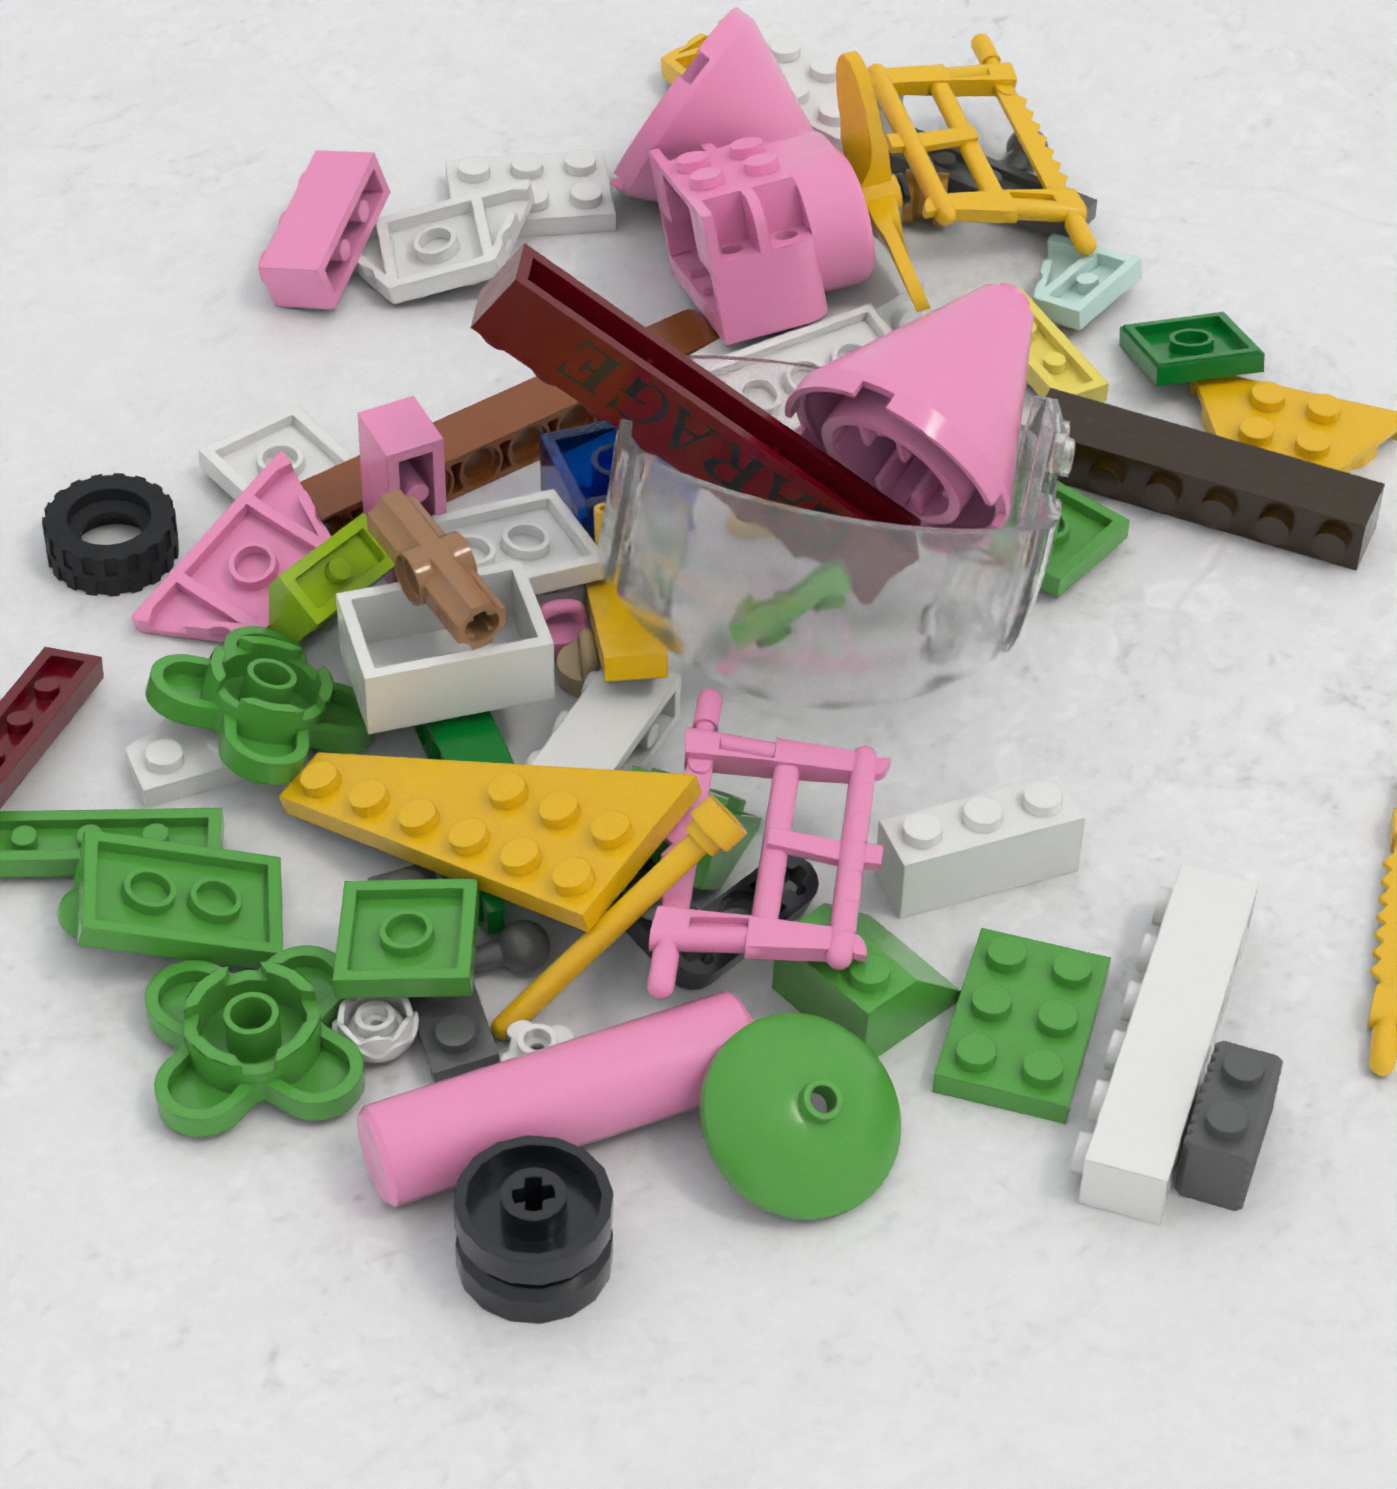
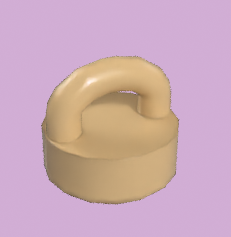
M589 628L579 630L577 641L564 646L558 653L556 662L559 685L566 692L579 697L589 673L593 670L599 671L601 669L594 635Z

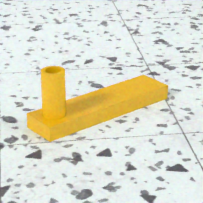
M623 502L597 504L594 506L595 544L608 559L606 577L602 580L585 583L584 587L585 603L604 680L606 682L668 677V653L641 564H632L630 506Z

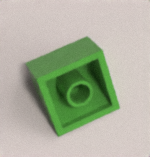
M823 903L796 922L829 926L832 904ZM859 912L855 934L859 935L866 944V963L852 959L849 967L843 970H836L831 968L827 962L774 960L772 988L800 1013L819 1016L848 1029L879 1057L956 1004L961 990L872 916Z

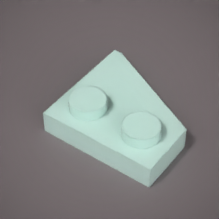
M1053 233L1048 238L1047 260L1042 261L1040 281L1036 284L1033 301L1052 322L1058 323L1065 328L1081 330L1142 278L1141 259L1099 246L1096 247V250L1091 255H1080L1069 237Z

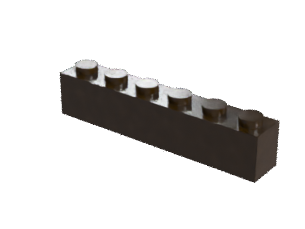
M1050 388L1027 428L1024 463L1067 486L1357 571L1376 529L1385 483L1054 388Z

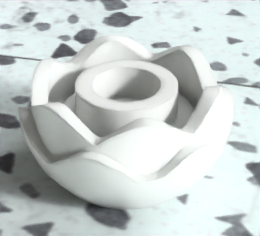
M407 997L345 999L339 1006L338 1018L333 1020L332 1027L334 1031L347 1037L358 1047L362 1054L363 1062L380 1064L399 1057L411 1046L418 1032L419 1014L417 1011H412Z

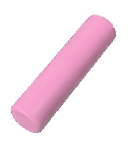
M721 991L363 1105L358 1114L357 1128L361 1149L371 1180L381 1199L394 1207H398L456 1188L458 1178L473 1157L497 1142L530 1135L560 1138L581 1147L697 1109L700 1104L703 1079L713 1057L731 1036L753 1022L751 1015L737 996L727 991Z

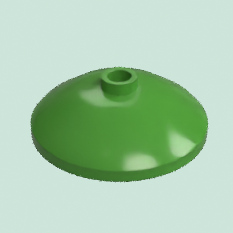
M780 1013L755 1020L736 1032L720 1047L708 1066L703 1079L699 1104L700 1122L705 1144L713 1162L725 1180L741 1196L771 1214L805 1221L836 1217L850 1211L873 1195L883 1184L894 1165L901 1139V1112L894 1085L875 1053L854 1033L831 1020L805 1013ZM811 1093H816L823 1097L827 1105L826 1113H822L814 1108L811 1103Z

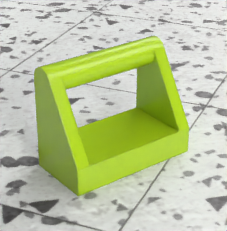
M364 512L269 584L270 629L286 634L299 644L337 615L336 593L373 587L395 567L394 562L368 531L367 516Z

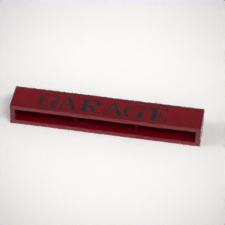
M526 243L520 247L480 291L470 328L479 333L491 347L503 350L530 368L541 381L548 385L556 386L581 403L592 416L600 420H606L631 437L642 450L649 454L657 455L682 472L693 485L707 489L733 507L740 517L747 521L755 522L780 539L791 552L805 556L821 568L841 559L852 580L853 590L867 600H872L918 558L921 519Z

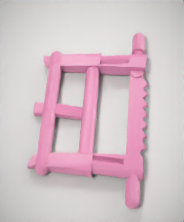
M712 688L701 691L697 698L693 726L686 728L684 770L686 772L683 774L697 775L702 794L664 839L670 846L661 854V859L688 834L685 827L693 820L690 813L709 796L713 773L772 779L751 915L690 909L697 868L696 863L659 899L662 902V906H657L649 937V951H653L647 981L649 993L657 999H663L671 995L675 986L680 957L679 952L745 953L744 960L827 962L831 968L836 970H843L849 967L852 959L866 963V944L855 933L864 869L881 871L884 845L867 844L875 781H880L886 776L890 768L891 758H877L876 751L867 745L860 746L854 751L778 737L776 742L717 732L723 703L722 696L717 690ZM799 781L848 784L841 841L792 831ZM788 855L837 866L829 926L779 919Z

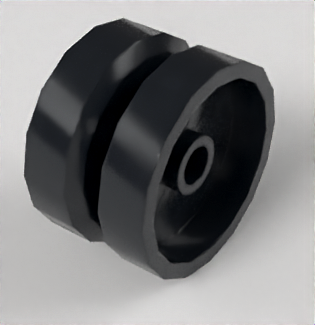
M526 1135L497 1142L473 1157L457 1180L453 1204L454 1227L457 1233L455 1242L456 1267L464 1290L483 1310L511 1322L543 1324L571 1317L594 1302L610 1279L613 1257V1190L605 1168L585 1149L555 1137Z

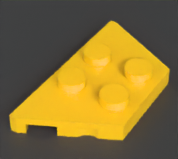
M1238 376L1193 381L1190 383L1191 395L1198 396L1202 406L1201 421L1205 432L1346 473H1350L1356 468H1362L1373 460L1377 455L1378 446L1390 437L1397 441V411L1343 400L1328 394H1316L1288 388L1273 382H1261Z

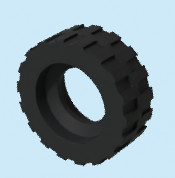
M113 473V475L104 476L102 474L92 475L89 479L82 481L79 479L70 483V486L65 490L61 489L54 495V500L51 503L48 502L44 509L45 517H42V526L49 568L53 567L54 576L59 581L63 580L67 583V587L75 591H85L87 595L93 596L105 594L109 595V597L120 596V594L127 592L136 593L142 591L143 587L150 584L153 586L159 582L161 576L169 573L174 567V559H178L179 540L173 500L169 494L165 495L161 486L156 483L147 482L146 478L137 475L135 477L125 476V473ZM111 524L129 525L141 530L138 536L128 541L111 545L93 544L83 541L81 538L83 534L94 528Z

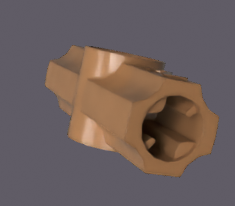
M400 489L380 496L379 502L374 509L367 513L368 531L394 562L398 582L407 599L414 606L426 603L458 644H468L474 650L492 643L498 631L506 625V608L478 575L474 555L465 538L457 531L445 534L415 496H407Z

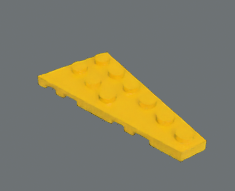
M317 752L279 795V798L286 813L451 879L478 878L479 890L589 933L702 794L697 775Z

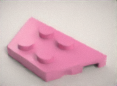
M282 451L277 453L133 613L131 618L136 629L148 634L224 643L226 636L237 628L246 626L269 628V584L331 537L326 526L322 524L310 496L304 490L295 474L287 454Z

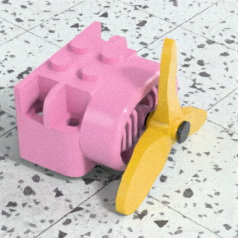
M857 51L841 54L836 64V93L840 116V139L844 155L825 135L818 131H811L768 143H763V139L760 137H746L716 148L710 142L700 145L699 151L684 153L673 160H668L659 148L648 151L672 274L726 346L809 324L824 317L828 312L825 293L864 283L872 276L875 266L873 236L885 246L890 254L916 312L931 309L910 261L898 208L910 205L909 187L903 173L891 175L889 149L882 128L869 71Z

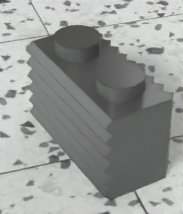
M1227 1041L1215 1043L1207 1073L1204 1076L1200 1094H1198L1197 1104L1194 1107L1190 1125H1188L1187 1134L1184 1137L1175 1189L1180 1196L1232 1211L1243 1208L1274 1107L1273 1104L1283 1061L1278 1055Z

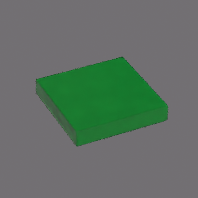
M1224 312L1126 324L1120 327L1119 345L1156 387L1264 372L1265 353Z

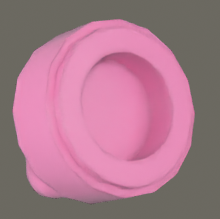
M571 598L552 600L540 606L554 642V660H557L558 653L564 646L577 641L580 629L588 628L587 611L584 604Z

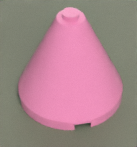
M737 6L720 21L697 50L699 54L682 76H677L616 167L614 174L618 177H613L610 184L627 197L658 203L648 154L649 150L659 148L668 160H673L684 153L699 151L700 145L710 142L716 148L730 145L732 142L746 137H760L763 139V143H768L814 131L755 20Z
M1006 283L999 285L986 284L809 372L802 378L789 396L785 405V416L792 418L796 412L801 423L796 433L921 519V527L930 530L924 539L925 545L958 553L984 550L993 543L1010 516L1034 321L1033 313L1029 307V300L1021 290L1013 285Z

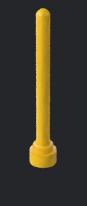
M711 794L706 797L690 813L693 820L685 827L688 834L599 919L589 933L585 932L492 1021L491 1033L494 1038L499 1041H509L507 1029L512 1023L519 1020L531 1022L707 853L712 857L721 849L728 853L748 834L733 814Z

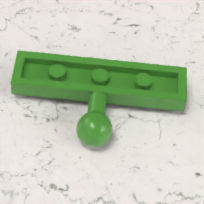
M223 808L0 811V878L74 876L73 889L61 899L57 916L62 929L71 937L78 939L80 846L85 830L223 849Z

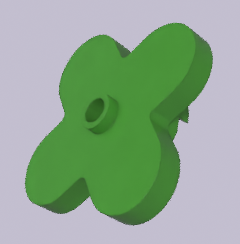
M246 626L231 631L225 638L223 648L220 645L216 647L210 658L188 654H173L158 659L152 665L145 689V696L150 706L165 718L180 724L216 731L219 736L218 750L222 762L238 776L255 783L280 785L292 782L303 769L309 748L334 753H356L368 748L373 742L375 733L368 735L353 687L334 682L331 673L324 665L317 672L311 665L307 664L306 654L295 640L284 633L266 627Z
M303 945L282 950L266 962L260 961L261 967L258 970H244L231 973L229 972V966L220 967L211 962L190 960L172 964L157 973L149 982L145 991L148 1024L156 1037L177 1049L160 1067L154 1081L157 1110L162 1121L169 1128L180 1134L192 1137H208L231 1129L261 1101L269 1102L294 1117L310 1121L332 1119L350 1110L359 1101L364 1091V1064L358 1047L350 1039L331 1029L333 1020L338 1018L339 1006L345 1000L335 998L332 980L336 954L322 947Z

